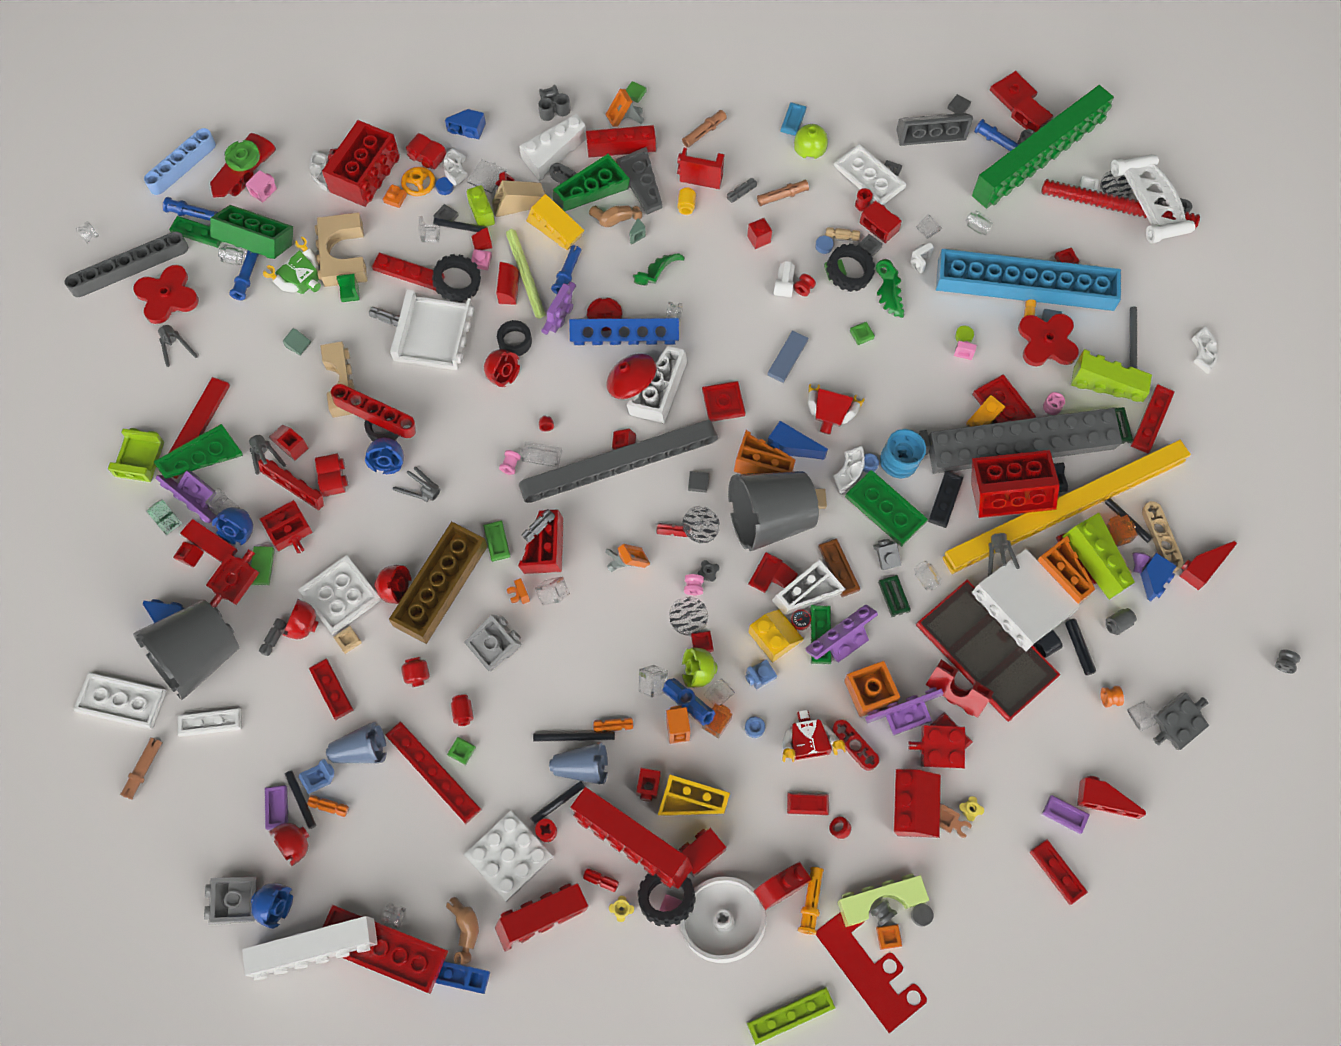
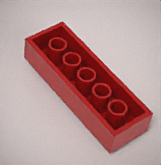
M587 787L582 790L570 806L574 812L573 817L578 820L577 822L585 829L589 827L594 831L593 834L602 841L606 838L611 843L610 846L618 852L623 850L627 855L626 857L633 863L637 864L640 862L644 867L643 869L650 875L654 876L657 874L661 879L660 881L667 887L671 888L674 886L679 889L693 869L687 856Z

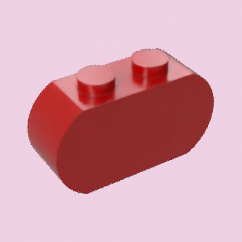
M799 861L768 879L753 892L763 908L767 910L799 891L811 882L812 879Z

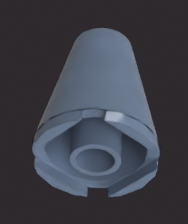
M372 722L329 743L326 749L328 760H331L332 763L378 764L384 762L387 752L383 753V747L386 746V740L379 725L375 726L376 722Z
M595 743L556 754L549 762L550 771L555 776L599 785L605 784L608 772H604V769L608 765L606 747L602 743Z

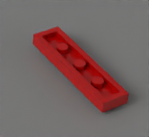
M380 252L372 265L374 271L436 291L432 280L434 270Z
M1157 384L1131 447L1147 454L1151 451L1175 391Z
M261 459L258 461L262 474L318 511L324 506L323 496L317 489L313 490L303 480L295 478L288 470L281 469L273 460L269 461L266 459L267 464H263Z

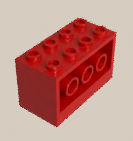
M357 120L322 170L329 192L366 207L372 201L377 189L382 186L385 177L390 174L394 164L399 161L400 154L394 134Z
M1050 450L972 458L971 486L978 518L1057 509L1059 481Z

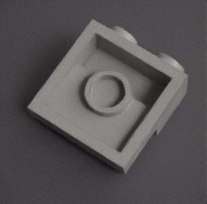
M491 615L464 642L488 671L494 670L505 658H509L522 645L519 641L521 639L520 635L514 630L510 631L507 627L508 621L501 615Z
M256 877L211 878L210 884L205 886V898L209 897V906H205L204 920H208V925L254 922L255 918L252 915L251 899L256 892Z

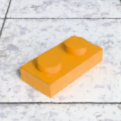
M990 395L966 422V425L973 427L991 424L1005 409V406Z

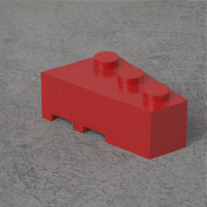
M558 509L550 510L555 515V518L551 522L548 521V525L538 535L535 534V538L531 542L526 544L524 556L518 565L524 574L562 572L563 517ZM540 510V511L538 512L537 518H538L539 516L542 517V516H543L542 513H543L545 510Z

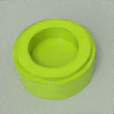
M960 326L955 334L957 342L967 341L971 343L974 337V331L969 326Z

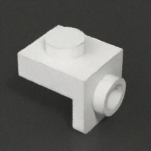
M930 242L920 245L912 253L911 265L919 273L924 272L925 260L932 255L934 246Z

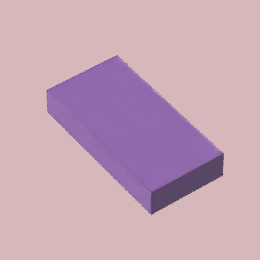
M286 785L265 788V829L271 830L282 823L288 822V794Z
M1053 795L1049 797L1042 815L1079 834L1083 832L1090 814Z

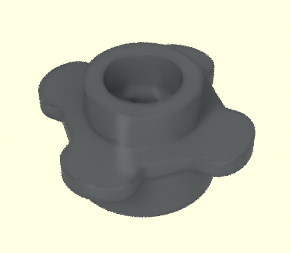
M707 560L702 561V567L698 571V575L703 576L704 580L715 581L719 565L711 564Z

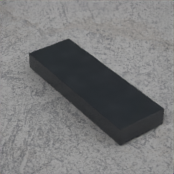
M945 471L928 520L929 523L943 528L947 527L964 477Z

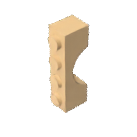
M342 341L320 345L322 361L326 370L336 372L339 375L337 384H343L355 390L353 380H350V375L352 374L351 364H348L347 359H350L349 349L344 347ZM331 391L327 393L328 408L333 418L352 414L337 407L333 402Z

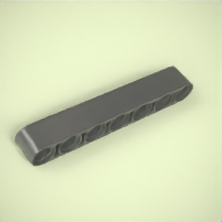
M172 232L67 276L64 282L73 296L83 297L183 255L188 251V244L180 232Z

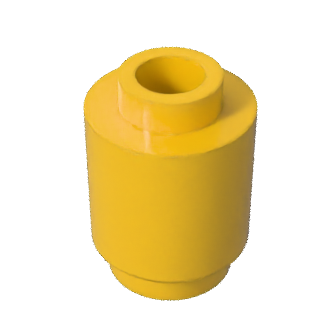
M685 187L679 191L677 207L681 214L689 215L695 209L696 192L692 188Z

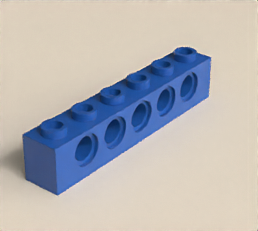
M679 318L569 319L570 342H574V345H585V342H592V345H603V342H610V345H621V342H628V345H639V341H646V345H657V341H664V345H675V341H679ZM587 327L593 329V335L589 338L583 335V331ZM608 327L611 329L612 333L609 337L602 336L601 331L603 328ZM622 327H627L630 330L627 337L620 336L619 331ZM640 327L647 328L648 334L645 337H640L637 334ZM658 327L665 328L666 334L663 337L656 335L655 331Z

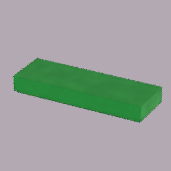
M180 216L175 218L169 229L171 233L180 232L185 238L216 248L221 244V241L211 237L210 226Z
M811 605V643L831 630V606ZM828 651L819 659L811 656V664H831L832 662L831 651Z

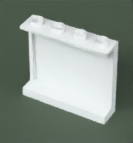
M407 290L390 350L393 361L457 370L459 363L461 364L463 360L462 349L467 344L466 333L470 331V317L474 315V306H472L471 299L468 298L467 303L416 297L414 290Z
M1025 549L1016 556L1020 566L1019 569H1016L1011 559L1007 562L1006 566L1000 567L981 581L972 593L977 601L985 606L989 614L995 617L1002 625L1003 629L1015 639L1016 643L1025 651H1028L1033 644L1065 619L1070 618L1081 606L1036 558Z

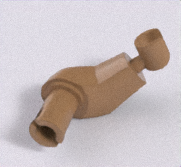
M595 205L590 208L589 215L599 220L601 226L612 227L621 221L631 219V217L635 220L641 219L642 211H640L638 206H634L632 209L630 206H614L603 211Z
M453 897L449 900L453 906L447 902L446 908L456 916V922L461 930L458 945L463 946L461 952L455 953L454 962L467 964L471 961L469 948L474 949L478 937V921L471 907H465L457 897Z

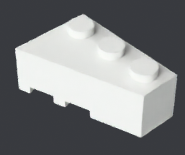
M818 560L779 592L772 602L785 616L836 597L845 588L822 561Z

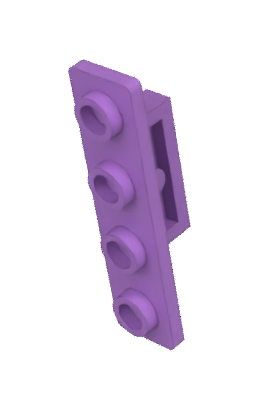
M186 471L179 483L171 477L165 479L162 475L156 476L155 479L160 482V486L170 490L176 499L183 501L187 505L186 507L189 510L200 515L202 521L210 523L216 517L208 507L217 495V492L192 471Z
M864 605L805 648L806 652L815 659H819L825 653L831 651L834 660L839 663L869 641L864 625L878 616L877 611L868 605Z
M937 688L925 691L926 695L921 697L913 695L906 698L907 702L899 704L895 702L887 705L886 710H873L868 713L865 720L868 724L886 717L893 736L932 722L924 702L943 696L942 689L937 690Z

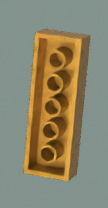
M451 521L390 616L389 621L392 626L427 644L487 549L485 538Z

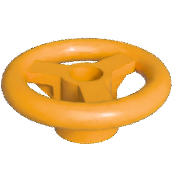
M424 167L411 168L401 178L403 190L412 196L426 195L435 185L434 174ZM429 176L430 184L424 189L423 181ZM406 183L414 184L418 187L419 191L409 189Z

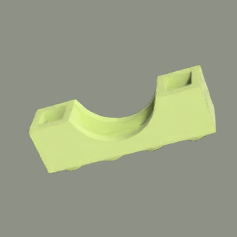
M909 874L901 877L902 881L896 883L894 880H889L881 883L882 887L874 889V886H869L861 889L862 893L854 895V892L841 895L842 899L837 903L845 927L867 921L871 905L880 898L895 899L905 909L927 903L929 898L921 875L915 877L914 874Z

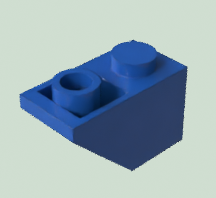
M470 109L445 119L447 132L478 140L486 125L484 113Z
M1157 553L1140 574L1147 600L1152 601L1155 597L1160 598L1166 590L1163 587L1166 582L1169 584L1175 576L1173 571L1176 565Z
M156 599L143 601V606L154 623L185 609L182 604L177 602L165 604L163 601Z

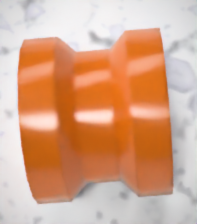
M1114 686L1111 689L1108 687L1101 688V700L1104 707L1123 705L1124 695L1120 686Z

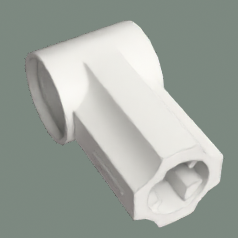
M785 261L780 263L774 295L792 297L795 265L791 262Z

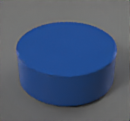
M442 177L436 182L437 192L441 195H448L454 189L453 184L447 177Z

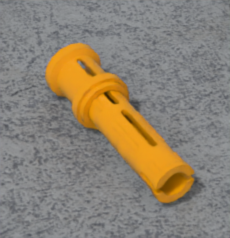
M810 867L812 881L808 883L805 907H802L800 912L802 913L801 925L797 930L804 934H817L815 927L817 917L820 915L817 907L824 872L822 868Z

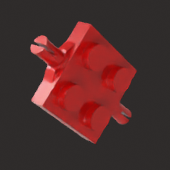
M248 549L242 559L234 557L229 553L206 584L216 594L209 603L212 607H217L222 599L229 600L235 605L241 600L259 575V572L249 564V561L255 555L253 551Z

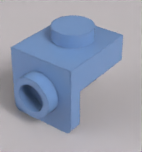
M322 759L319 765L300 773L299 779L307 793L310 794L331 784L334 777V769L331 764Z

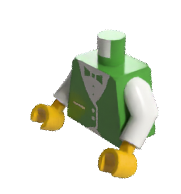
M301 237L304 245H299L295 241L296 247L302 249V252L299 250L276 272L275 268L271 265L267 266L271 274L265 270L263 271L264 277L272 278V281L281 290L286 292L304 294L308 289L317 292L321 287V284L318 282L319 265L317 258L311 249L306 247L307 241L304 237Z

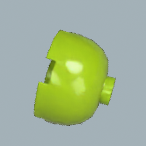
M806 124L797 131L794 139V149L798 155L803 158L807 156L817 159L826 152L828 137L821 126Z
M695 647L686 649L682 659V665H685L686 674H682L684 684L687 687L699 688L712 681L718 667L709 651Z

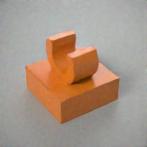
M392 184L383 197V201L385 204L400 208L407 193L405 190L400 189L399 186Z
M522 579L515 580V587L507 589L508 594L516 593L515 597L510 598L511 603H516L520 599L522 604L530 602Z

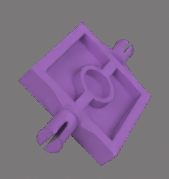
M570 282L569 285H562L547 310V320L541 329L542 333L546 335L549 331L556 333L559 327L561 328L564 325L567 313L570 314L573 309L572 292L576 287L575 283Z

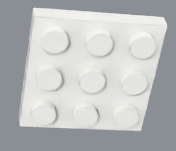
M347 555L298 589L308 604L315 609L316 614L332 635L381 601L379 595Z
M512 811L464 854L506 902L553 858V855Z

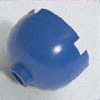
M382 437L370 443L366 450L365 462L372 471H384L383 474L387 475L394 474L401 469L404 451L396 440Z
M235 507L223 509L212 520V526H216L218 529L216 532L218 536L230 544L235 545L236 542L241 543L240 545H243L253 532L252 519L248 512Z
M269 883L255 892L251 899V910L255 920L271 929L278 927L280 924L277 922L281 918H286L292 906L293 895L290 894L292 889L279 883Z

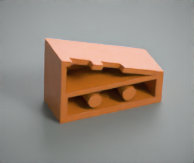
M746 430L736 457L734 472L741 474L793 472L796 459L778 448L770 447L765 444L766 441L755 438L751 435V432Z
M1066 536L1041 555L1037 561L1078 604H1081L1092 594L1095 588L1085 568L1081 567L1077 559L1078 555L1076 552H1073L1069 544L1070 540Z

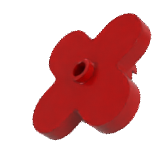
M168 266L162 272L159 279L142 277L135 282L133 291L140 300L147 302L144 307V315L150 323L161 324L172 315V312L177 310L189 312L198 305L199 298L196 292L189 287H185L188 281V274L182 266Z
M1055 314L1048 322H1044L1035 315L1023 317L1018 325V331L1029 342L1023 350L1024 361L1035 367L1043 365L1048 359L1055 360L1062 365L1074 363L1079 355V349L1075 343L1067 338L1074 328L1072 319L1065 314Z

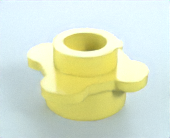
M974 796L969 797L967 802L959 805L960 811H962L968 821H974L976 816L984 813V808L977 803V798Z
M619 896L618 900L609 906V911L615 914L618 922H624L625 917L634 912V906L629 905L625 896Z

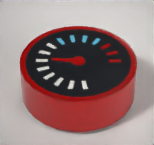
M797 610L792 614L791 624L796 630H805L809 627L811 616L807 611Z

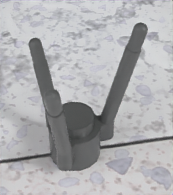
M163 325L159 328L158 333L161 337L159 341L162 346L166 367L170 366L166 344L171 346L176 338L194 358L198 357L179 335L178 331L173 330L172 326Z
M255 435L249 439L251 446L249 450L252 454L256 475L259 474L256 454L260 455L263 464H267L264 456L267 448L279 463L286 467L285 462L272 448L270 442L265 441L262 435Z
M414 467V470L425 481L410 471H407V474L423 485L420 490L422 495L393 487L394 491L420 498L425 502H428L429 499L434 501L441 490L437 484L433 483L417 467Z
M1005 533L992 535V543L988 544V576L992 574L994 550L996 553H1000L1002 564L1006 566L1005 551L1008 549L1016 569H1019L1020 566L1011 547V542L1007 540V535Z

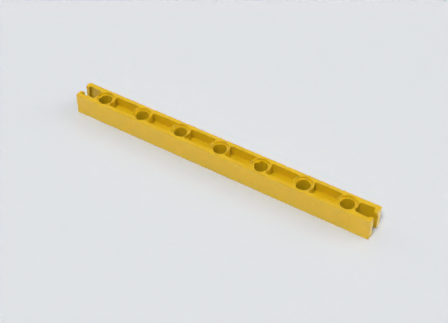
M1180 439L1059 497L1056 510L1025 513L946 551L942 559L951 574H954L989 557L988 544L992 543V535L1005 533L1007 540L1011 542L1012 546L1185 463V458L1190 457L1191 454Z

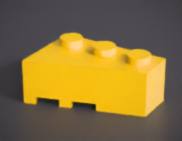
M546 194L531 207L526 220L566 250H569L584 232V229Z

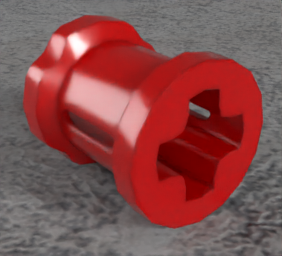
M862 188L857 193L855 207L859 211L863 212L871 205L870 201L873 194L869 189Z

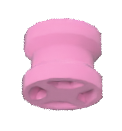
M1057 392L1050 393L1043 404L1044 411L1049 415L1059 414L1065 404L1064 396Z
M697 574L686 575L684 593L695 596L702 595L704 577Z

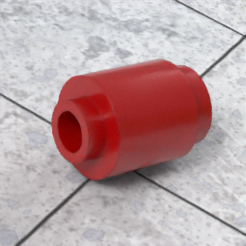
M468 695L454 696L451 702L453 723L458 724V726H467L474 719L471 700L468 699Z

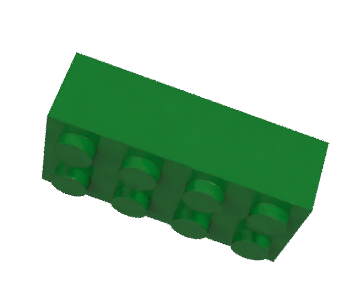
M233 205L227 206L210 218L212 238L218 239L221 242H227L235 247L247 249L252 253L264 255L270 259H275L293 245V226Z

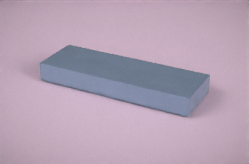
M792 330L768 371V376L784 383L809 338Z

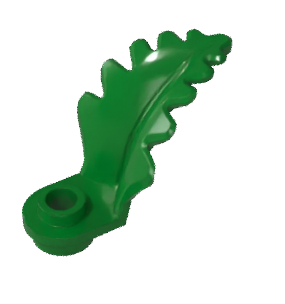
M681 254L663 255V258H656L655 263L649 265L648 274L638 272L633 275L634 283L647 286L648 283L656 284L661 272L668 264L678 260L684 261L685 257Z
M882 259L876 265V271L883 279V284L877 291V296L882 295L879 303L886 302L883 307L884 310L889 308V314L894 313V317L899 316L903 318L904 309L902 308L904 305L900 303L902 297L898 296L901 292V288H898L901 278L898 277V270L894 267L893 263L888 259Z

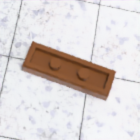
M837 538L820 544L819 550L829 571L845 588L840 594L841 597L859 592V584Z

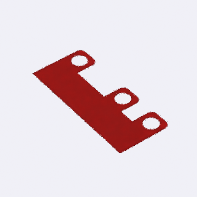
M840 912L817 930L816 936L888 1033H891L927 1003V997L916 984H911L898 995L889 982L903 971L902 964L893 953H887L874 964L852 935V932L864 922L845 927ZM887 959L895 961L897 965L896 971L892 974L886 973L883 969V963ZM910 991H917L920 994L921 1000L919 1004L911 1005L908 1003L907 994Z

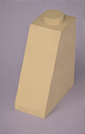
M502 180L492 201L495 217L531 210V207L545 194L541 183Z

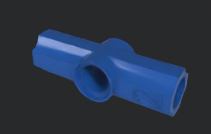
M675 678L668 679L664 683L662 691L675 703L682 706V708L687 707L688 714L701 725H709L713 721L714 710L700 700L693 690L687 689Z

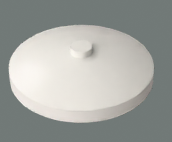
M716 877L706 880L694 888L696 897L692 913L688 914L689 917L686 920L680 921L684 939L694 953L708 961L727 963L747 956L757 947L764 935L767 917L766 910L753 891L755 889L750 884L734 877Z

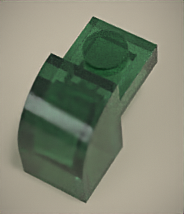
M160 499L146 510L166 536L182 525V522L163 499Z

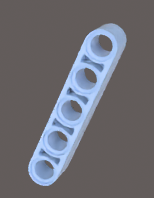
M202 128L196 131L144 176V181L152 194H162L215 148L216 143L208 129Z

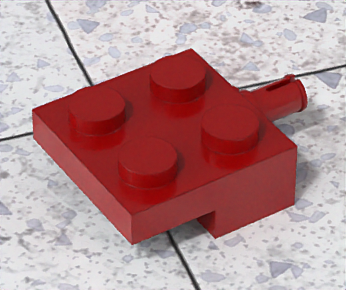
M294 500L260 518L278 552L290 545L294 546L297 553H301L299 548L302 552L305 550L300 540L313 532Z
M921 725V741H908V745H916L908 746V750L921 751V767L965 769V727Z

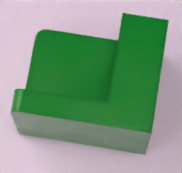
M355 274L338 275L337 281L340 286L341 302L360 300L359 285Z

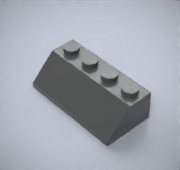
M967 113L900 118L896 129L899 145L964 141L967 139L973 116Z

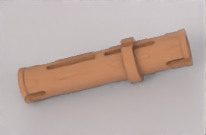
M719 110L712 117L706 118L703 124L682 138L683 144L689 148L709 131L715 130L718 124L727 119L724 111Z
M803 180L794 184L789 183L786 187L757 195L758 204L762 206L808 191V182Z
M150 737L133 772L128 775L129 779L120 793L121 796L127 797L130 800L133 799L140 783L144 782V776L162 745L161 741Z

